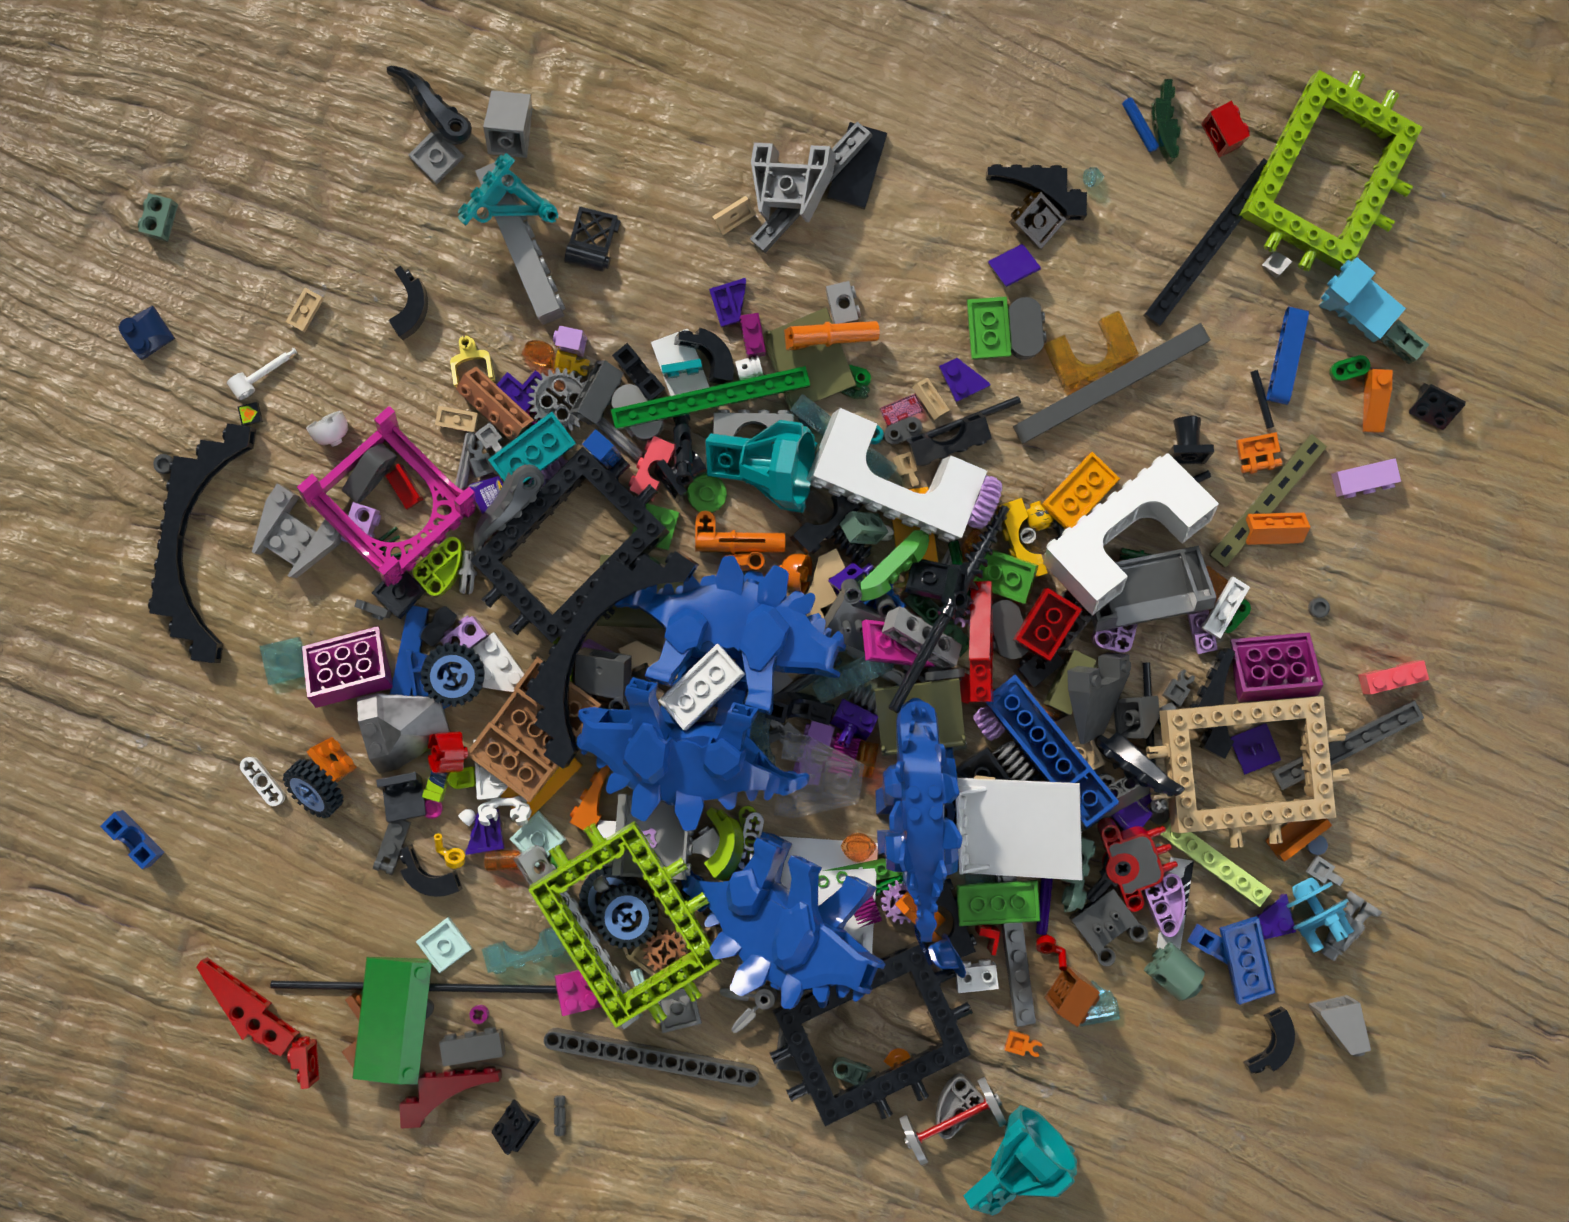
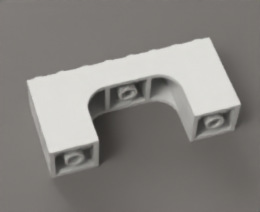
M842 408L832 414L806 479L811 482V486L819 489L822 487L827 488L830 494L838 497L840 495L848 497L847 500L854 504L859 502L865 504V508L870 511L876 512L879 510L884 512V516L887 518L902 520V524L906 526H917L929 535L934 533L938 535V539L944 542L962 538L985 479L986 470L954 456H949L940 460L929 490L925 494L913 492L876 476L868 468L866 452L877 423Z
M1167 453L1164 457L1159 456L1148 469H1142L1133 481L1131 479L1128 480L1118 493L1116 491L1113 492L1104 504L1099 503L1096 505L1091 514L1082 516L1073 528L1068 527L1058 540L1053 539L1046 546L1043 564L1091 615H1094L1123 591L1128 577L1106 554L1103 548L1104 545L1141 518L1158 520L1183 544L1212 520L1219 503Z

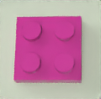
M579 970L554 975L562 1016L602 1007Z

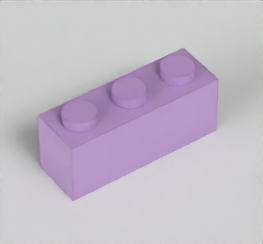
M1396 458L1331 474L1336 496L1344 495V499L1356 497V492L1363 491V494L1376 492L1375 488L1382 487L1383 490L1394 488L1395 483L1401 482Z

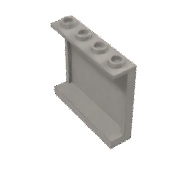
M618 794L615 832L633 821H636L642 831L653 828L656 831L654 836L657 842L653 850L661 863L667 867L682 857L688 869L674 876L673 880H687V876L691 875V864H688V859L693 851L690 835L694 834V830H683L675 813V805H668L665 801L661 800L648 819L643 822L631 814L632 796ZM651 834L645 835L648 842L654 845L650 839ZM628 849L624 851L620 858L613 860V876L643 878V872L638 864L633 862L632 855Z

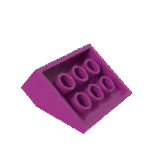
M379 626L302 646L307 698L315 708L393 688L391 670Z
M1310 632L1230 640L1231 649L1236 651L1232 659L1238 703L1319 695L1323 682Z

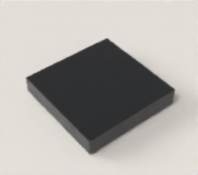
M925 559L913 562L905 592L941 600L950 565Z
M407 570L401 575L402 579L397 584H391L388 587L382 581L372 592L398 619H402L426 592Z

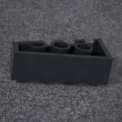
M988 745L956 766L957 774L963 778L974 779L975 775L994 777L995 780H1012Z

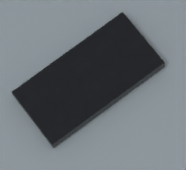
M852 122L849 123L847 132L850 130V128H851L855 123H852ZM866 126L864 127L873 136L832 180L827 199L864 210L887 137L886 132Z

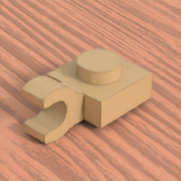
M911 452L894 457L893 460L899 476H904L902 481L903 487L910 489L913 486L919 485V481L914 473L918 470Z

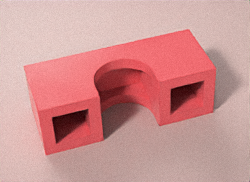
M653 436L652 440L649 439L644 449L647 452L644 458L641 457L636 467L639 470L636 476L633 475L628 485L631 487L630 491L639 495L648 484L658 491L661 483L651 478L650 468L662 459L669 466L675 453L674 444L656 436Z
M1415 660L1396 665L1393 668L1375 670L1358 675L1363 694H1375L1429 680L1424 660Z

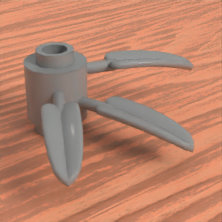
M738 956L737 963L740 967L744 962ZM766 985L758 988L759 991L756 994L749 993L745 996L737 995L730 988L720 989V994L727 998L748 1001L749 997L755 998L756 1006L753 1009L748 1008L738 1018L732 1027L733 1033H737L747 1026L756 1017L755 1011L758 1008L769 1009L773 1006L778 997L775 988Z

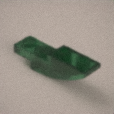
M1164 79L1160 87V98H1155L1151 105L1154 136L1167 164H1171L1179 155V145L1176 144L1181 131V127L1178 126V119H1171L1174 114V106H1171V99L1175 96V86H1172L1173 79Z
M910 593L904 601L924 622L933 627L939 617L937 612L940 607L930 597ZM949 621L943 634L954 638L956 642L962 645L959 657H961L969 649L970 638L953 621Z

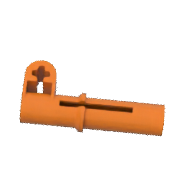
M877 321L838 324L825 322L822 325L790 326L784 330L787 351L801 350L811 345L825 344L829 347L836 343L878 341L880 335Z
M701 511L695 520V552H731L732 554H735V552H785V533L735 532V530L731 532H715V516L710 511ZM705 518L709 522L707 530H713V532H698V530H703L702 522ZM746 542H765V543H746Z

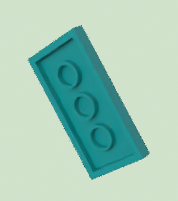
M550 412L490 457L488 461L503 481H505L508 472L512 475L522 465H535L542 471L577 444L555 414ZM532 477L525 478L523 484L529 481Z

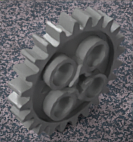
M556 368L555 374L548 370V376L541 373L542 380H534L537 386H530L534 393L528 394V396L533 398L528 404L534 406L529 411L536 412L533 419H542L550 412H553L557 417V411L563 409L566 411V418L558 420L564 428L568 427L570 431H573V424L576 427H580L578 422L580 419L571 414L565 405H557L558 400L549 394L546 389L549 388L557 397L563 396V402L572 408L573 404L570 403L569 397L571 394L579 395L585 382H580L582 376L580 375L575 378V371L567 374V368L562 373H560L559 368ZM556 381L563 383V391L558 392L554 389ZM543 396H548L551 399L549 407L542 405L541 399Z

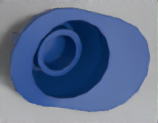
M943 933L942 940L928 947L930 957L937 967L953 969L960 978H965L966 970L963 961L952 946L947 934Z

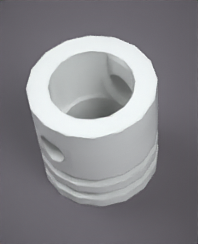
M758 355L756 358L751 357L750 360L746 358L735 361L740 380L763 376Z

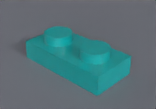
M701 359L661 365L663 376H668V378H677L681 373L695 375L699 373V370H703Z

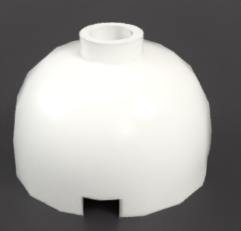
M336 411L323 417L318 422H313L306 429L316 443L320 445L331 444L334 447L343 442L341 438L348 431V423L343 412Z

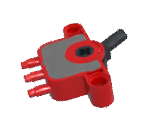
M1103 818L1097 824V829L1106 851L1102 859L1103 868L1100 871L1102 877L1087 892L1086 897L1094 903L1111 884L1115 887L1118 885L1121 897L1127 908L1133 912L1140 911L1144 906L1141 891L1159 884L1163 880L1165 872L1178 867L1176 861L1161 865L1158 856L1171 850V844L1155 847L1152 840L1153 837L1166 832L1164 826L1147 831L1143 827L1135 826L1120 832L1111 818ZM1112 827L1111 831L1104 832L1106 828ZM1137 897L1134 901L1130 902L1131 898Z

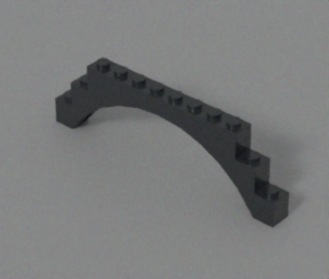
M227 423L222 434L224 443L200 440V444L196 447L197 459L173 456V460L169 465L171 475L166 485L168 495L163 504L165 514L160 524L162 533L161 539L157 543L159 553L154 563L156 572L155 578L151 582L153 592L152 598L148 602V608L150 609L149 614L173 617L169 623L170 637L193 640V644L190 645L189 649L190 660L221 663L223 643L202 620L192 602L186 585L183 566L186 528L190 514L200 494L212 478L231 461L254 449L256 429L250 426Z
M671 552L665 560L666 565H663L648 554H643V556H639L636 559L634 569L618 558L608 559L602 568L604 570L602 575L596 577L593 581V589L590 594L587 593L581 600V608L572 614L570 618L572 622L568 628L565 627L559 635L561 639L557 645L554 644L548 652L550 656L547 661H543L538 667V675L527 684L528 690L525 694L545 707L544 709L541 708L535 717L537 721L534 725L554 738H551L545 745L546 751L544 756L561 768L568 767L579 751L570 722L568 697L570 676L576 655L583 641L601 616L626 597L639 590L658 584L689 581L699 564L682 552Z

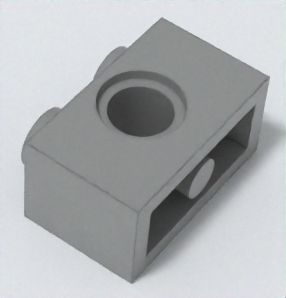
M849 281L826 286V295L833 324L858 322L861 312L859 305L855 306L853 298H856L854 286H850ZM846 300L849 303V307L843 309L838 303Z

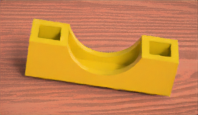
M1022 498L1002 504L1009 508L1006 515L1007 519L1002 523L1004 530H1002L1004 540L1009 541L1011 547L1008 549L1009 555L1039 565L1035 577L1047 574L1042 555L1027 551L1019 540V528L1028 517ZM999 505V506L997 507L998 511L1001 510L1000 507H1001L1002 505Z

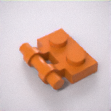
M1277 432L1236 440L1239 459H1248V464L1241 466L1242 473L1250 472V474L1257 473L1258 470H1273L1275 467L1282 466L1281 458L1274 459L1273 456L1274 453L1281 452ZM1265 455V461L1256 462V457Z

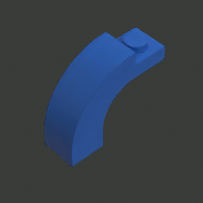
M1197 923L1187 941L1227 964L1222 938Z

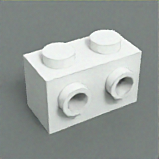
M981 959L979 963L971 964V961H963L966 976L965 978H960L956 974L955 977L958 993L999 989L997 968L994 961Z

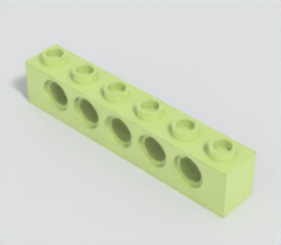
M1170 818L1163 824L1166 832L1162 833L1161 837L1253 904L1261 907L1272 892V890L1192 832H1171Z

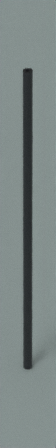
M272 980L270 988L363 990V982ZM429 984V991L557 994L556 986Z

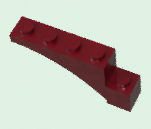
M489 1066L485 1067L484 1070L466 1068L460 1072H456V1069L444 1070V1073H436L435 1070L425 1071L418 1078L419 1098L417 1096H407L399 1104L401 1129L420 1128L425 1123V1117L434 1108L458 1092L485 1083L499 1082L502 1078V1069Z

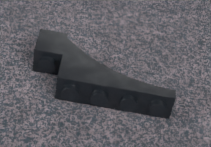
M994 164L987 168L986 180L1014 184L1033 193L1041 192L1067 220L1084 221L1087 216V192H1082L1081 189H1071L1070 192H1067V168H1062L1061 165L1042 168V165L1023 167L1016 164L1011 165V167H1003L1001 164Z
M1230 648L1219 650L1215 657L1217 661L1215 666L1211 667L1207 672V681L1205 685L1200 686L1197 692L1198 698L1189 708L1224 705L1226 677L1236 651ZM1227 726L1207 727L1208 731H1205L1199 740L1201 742L1199 747L1219 758L1225 759L1234 743L1229 736Z

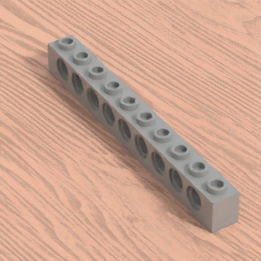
M538 845L530 847L513 859L529 886L556 869L546 859L548 855L544 848ZM537 862L540 863L542 868L538 874L534 871V865ZM569 889L560 893L622 993L624 994L629 991V986L625 982L623 983L619 977L621 974L618 968L610 963V955L599 945V937L595 932H591L588 927V919L578 911V903L574 898H570L567 893ZM642 1013L636 1015L635 1017L631 1018L630 1020L623 1023L617 1028L624 1030L630 1024H632L641 1016H643Z

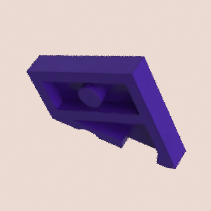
M746 278L709 289L721 328L740 322Z
M958 358L939 366L955 403L990 387V383Z
M496 809L498 812L497 821L494 818L488 819L490 822L489 826L482 825L479 822V813H477L470 841L465 851L466 855L505 848L499 809Z
M1285 893L1281 894L1278 900L1272 905H1268L1261 914L1256 916L1260 920L1264 940L1296 932L1293 928L1295 925L1291 909L1286 906L1289 904Z

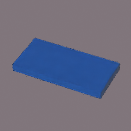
M1255 916L1220 927L1236 1003L1241 1005L1274 994L1275 988L1259 918Z

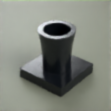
M1184 416L1174 419L1173 424L1177 445H1173L1168 453L1179 464H1205L1214 453V444L1200 445L1201 418L1197 416Z
M692 450L693 467L691 474L693 479H696L708 472L701 458ZM662 459L656 464L654 473L675 502L679 503L684 499L687 491L684 485L676 482L677 469L675 465L670 468L665 460Z

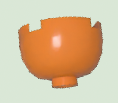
M792 554L779 567L787 570L789 573L787 590L791 592L795 590L801 591L805 594L810 585V582H807L808 574L812 576V559L806 554Z

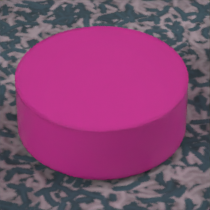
M430 799L425 801V817L434 819L441 815L443 811L441 802Z

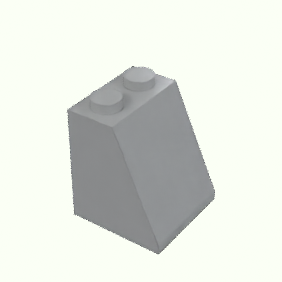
M491 90L483 126L488 154H502L504 156L507 153L512 157L527 158L532 118L531 94Z
M1345 995L1308 1004L1311 1011L1340 1048L1354 1057L1363 1056L1365 1052L1371 1051L1360 1002Z

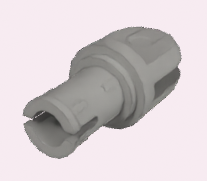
M462 551V569L457 571V575H460L459 591L465 594L467 590L469 595L473 592L474 578L477 576L474 564L470 561L474 557L475 552Z

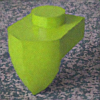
M465 767L463 771L449 772L446 781L454 789L476 787L475 767Z

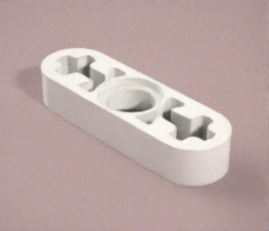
M256 757L244 758L240 763V770L266 803L270 806L282 804L285 800V792ZM247 762H254V765L252 766L255 771L260 770L261 772L257 773L253 777L252 775L255 774V772L252 769L247 770ZM260 776H265L268 780L265 787H261L258 784ZM271 786H273V788H271L270 790H271L272 793H274V794H275V793H278V794H279V796L277 797L278 801H277V800L272 801V799H271V798L273 797L272 793H271L270 791H268V792L265 793L264 790H267V789H269Z
M750 813L746 818L743 836L744 849L748 851H753L754 846L748 847L745 844V838L747 836L760 838L762 834L764 819L760 813ZM754 816H757V820L761 821L755 828V831H759V834L746 832L747 828L751 830L752 823L749 822V819H753ZM743 852L742 859H745L746 852ZM750 852L749 860H751V858H752L753 855H754V854L751 853V852ZM740 860L738 866L743 870L745 868L744 862Z

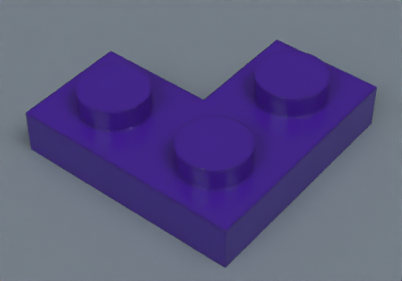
M535 370L522 385L507 372L496 385L526 412L533 406L528 404L529 401L533 400L528 394L534 393L530 386H537L534 380H542L540 373Z

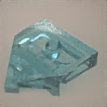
M1092 980L1091 983L1100 991V999L1094 1007H1090L1087 1012L1089 1015L1083 1024L1080 1023L1081 1027L1120 1019L1118 1002L1112 992L1106 991Z

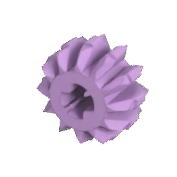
M989 706L980 708L973 715L975 723L988 740L997 739L1005 732L1004 726Z

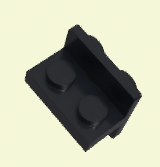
M1423 383L1419 389L1417 401L1409 409V414L1444 430L1463 409L1466 401L1433 384Z
M513 1100L506 1108L500 1120L495 1124L492 1134L503 1152L509 1155L511 1151L518 1152L541 1119L537 1114L524 1110L518 1101Z

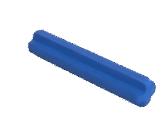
M1132 97L1126 99L1122 105L1149 152L1157 150L1159 144Z

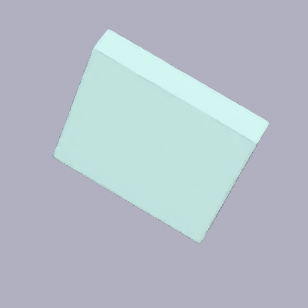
M537 811L528 820V823L523 825L510 840L522 853L530 847L538 845L544 848L549 857L551 854L548 851L559 844L561 845L566 838L540 811Z
M447 917L416 941L439 973L472 949V946L450 917Z

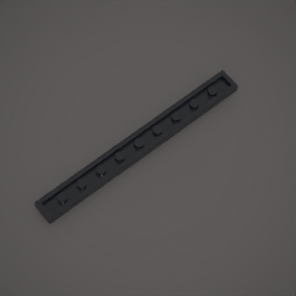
M1265 158L1261 160L1143 315L1156 326H1161L1243 217L1239 215L1268 162Z

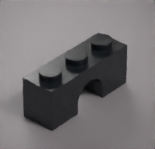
M628 343L612 355L614 360L649 401L659 399L667 393L666 388L651 373Z

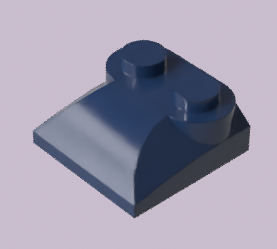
M153 305L132 318L123 319L118 326L121 335L131 350L141 360H144L175 339Z

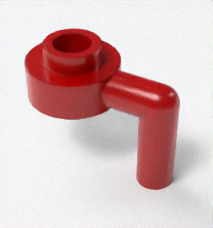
M1046 934L1037 938V951L1044 954L1057 953L1059 969L1061 971L1067 970L1065 948L1056 945V939Z

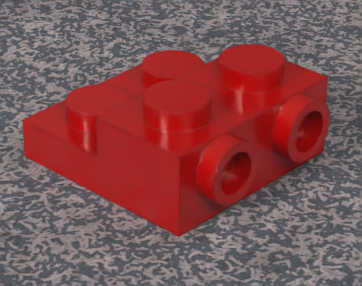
M309 1036L299 1037L297 1038L298 1041L292 1042V1047L287 1054V1060L291 1064V1069H299L297 1072V1082L300 1083L301 1089L310 1088L320 1079L317 1039H310Z

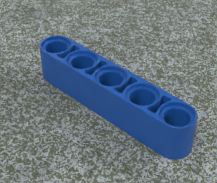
M1288 306L1285 311L1268 387L1267 401L1288 405L1291 399L1309 317V311Z

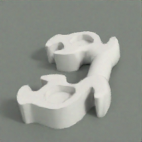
M522 796L487 799V802L482 803L478 807V820L482 825L489 826L490 822L488 819L494 818L495 821L498 819V812L495 808L499 806H513L515 808L511 809L510 817L512 821L518 818L516 823L518 826H522L528 823V818L532 811L526 803L527 800Z

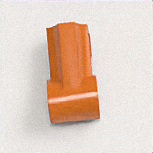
M759 552L733 554L742 571H757L762 569L765 564L764 557ZM753 556H758L762 560L761 564L757 567L750 564V559Z

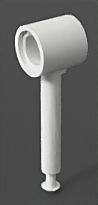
M292 348L293 350L289 353H283L249 377H246L243 372L234 375L227 381V385L238 400L249 397L255 391L252 384L288 361L291 355L297 354L296 349Z

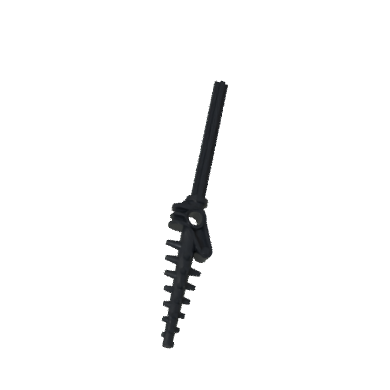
M1002 505L998 515L993 516L994 520L991 521V525H986L988 531H984V535H979L982 541L977 542V545L975 543L972 544L975 552L965 553L964 556L969 562H964L962 565L951 564L949 566L945 590L941 598L943 607H940L937 612L939 617L888 706L895 713H899L949 621H954L958 617H966L967 613L965 611H969V605H972L974 602L967 595L970 587L976 591L979 589L973 580L975 576L980 579L984 577L982 575L983 570L979 568L981 565L988 566V560L984 558L987 554H993L990 547L992 543L996 544L998 542L996 535L998 531H1002L1001 525L1007 519L1006 515L1009 511L1007 506Z

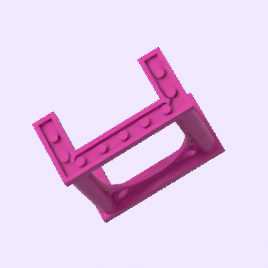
M390 406L374 419L377 431L322 480L319 481L311 474L297 486L304 502L309 507L313 506L380 574L382 581L388 587L391 584H397L402 579L401 575L406 570L409 572L417 565L416 561L420 557L425 558L432 551V546L436 543H442L450 530H456L461 525L460 521L465 516L468 518L476 511L475 492L470 487L466 490L458 488L399 429L395 411ZM384 441L424 479L433 498L432 513L426 526L414 537L401 542H383L370 537L326 494L356 467L368 449ZM441 495L442 499L445 497L447 500L438 501L437 497ZM445 505L449 506L452 512L448 515H441L437 512V509ZM437 518L443 520L439 521L438 525H434L433 523L434 520ZM425 533L427 536L422 538L421 534ZM407 545H412V549L409 548L408 553L406 554L404 548ZM381 547L387 548L386 556L383 555L384 551L379 550ZM395 547L401 550V558L399 560L390 555Z

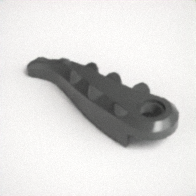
M527 464L517 468L512 475L508 472L497 497L480 517L475 527L473 547L476 554L484 547L486 540L497 530L503 531L506 528V523L513 518L521 517L522 510L530 502H534L537 499L536 494L544 483V476L538 467ZM527 477H532V478H533V481H532L531 484H529V485H524V484H523V481H524L525 478H527Z

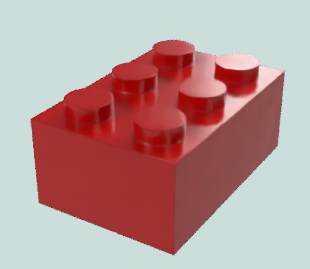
M1045 588L1013 640L1044 660L1051 661L1082 609L1049 588Z

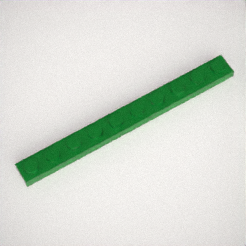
M806 366L614 408L611 409L615 430L807 388L810 387Z

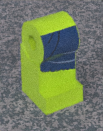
M431 770L422 797L436 802L443 801L448 784L446 781L448 773H433Z

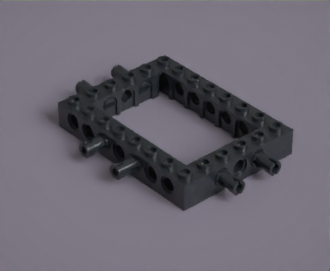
M582 447L536 494L537 499L534 502H530L522 510L521 517L510 520L506 524V528L503 531H499L470 560L494 586L481 600L491 608L503 595L521 611V615L508 626L517 636L529 623H533L551 643L557 645L561 639L559 637L561 631L565 627L568 628L572 622L570 621L572 614L576 610L579 611L582 606L581 600L587 593L590 594L593 589V581L604 572L602 568L606 561L553 614L537 596L525 587L526 585L509 568L502 564L508 557L512 556V553L522 543L526 542V539L535 529L538 530L540 528L539 525L549 515L552 516L554 514L553 511L563 501L566 502L568 500L567 497L577 487L580 488L582 486L581 483L586 478L638 528L608 559L618 558L634 569L636 559L639 556H643V554H649L670 533L646 509V504L658 492L648 484L638 496H633L619 482L618 478L631 466L623 457L610 470H606ZM611 608L608 612L613 615L615 610ZM607 612L603 615L606 620L611 618Z
M917 941L880 958L884 961L885 967L884 969H877L871 987L873 990L909 972L911 979L915 981L919 997L923 999L928 1009L927 1014L931 1017V1021L936 1029L935 1032L943 1042L935 1046L931 1045L929 1049L917 1055L913 1054L911 1058L899 1064L896 1062L893 1064V1067L882 1072L878 1071L875 1073L876 1075L864 1081L859 1080L857 1085L846 1090L841 1089L839 1090L840 1093L833 1095L802 1026V1023L852 1000L853 989H850L846 997L838 998L836 985L830 986V996L825 1008L819 1007L812 991L803 995L798 1005L792 1009H785L780 1006L772 1010L787 1043H785V1046L770 1052V1056L774 1064L789 1057L794 1058L803 1078L802 1083L787 1089L786 1092L791 1102L806 1094L810 1095L824 1126L830 1125L872 1103H875L880 1118L886 1119V1114L888 1117L893 1114L886 1101L888 1095L911 1085L917 1101H922V1096L925 1099L929 1097L922 1082L923 1078L971 1055L959 1030L957 1020L973 1014V1011L970 1009L971 1007L968 1002L954 1009L949 1008L940 988L941 983L953 977L955 978L956 974L953 972V969H942L935 973L931 968L922 945Z

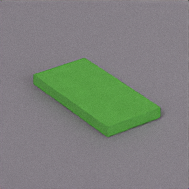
M1037 880L956 885L959 926L1040 921Z

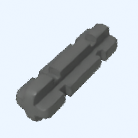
M557 1095L554 1098V1105L556 1106L554 1108V1125H556L554 1127V1135L564 1136L566 1133V1126H564L566 1123L565 1096Z

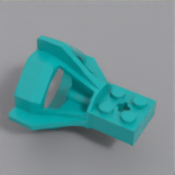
M779 420L753 438L712 433L705 441L707 476L744 481L746 484L749 483L756 487L781 510L804 512L805 500L809 495L811 482L806 479L815 459V451L818 448L815 436L807 426H803L800 422Z
M1020 1105L1008 1117L1005 1136L994 1158L991 1160V1171L963 1196L970 1209L992 1216L998 1214L1003 1206L1016 1198V1195L1059 1197L1075 1182L1073 1178L1077 1175V1159L1073 1154L1075 1150L1066 1143L1063 1136L1038 1111Z

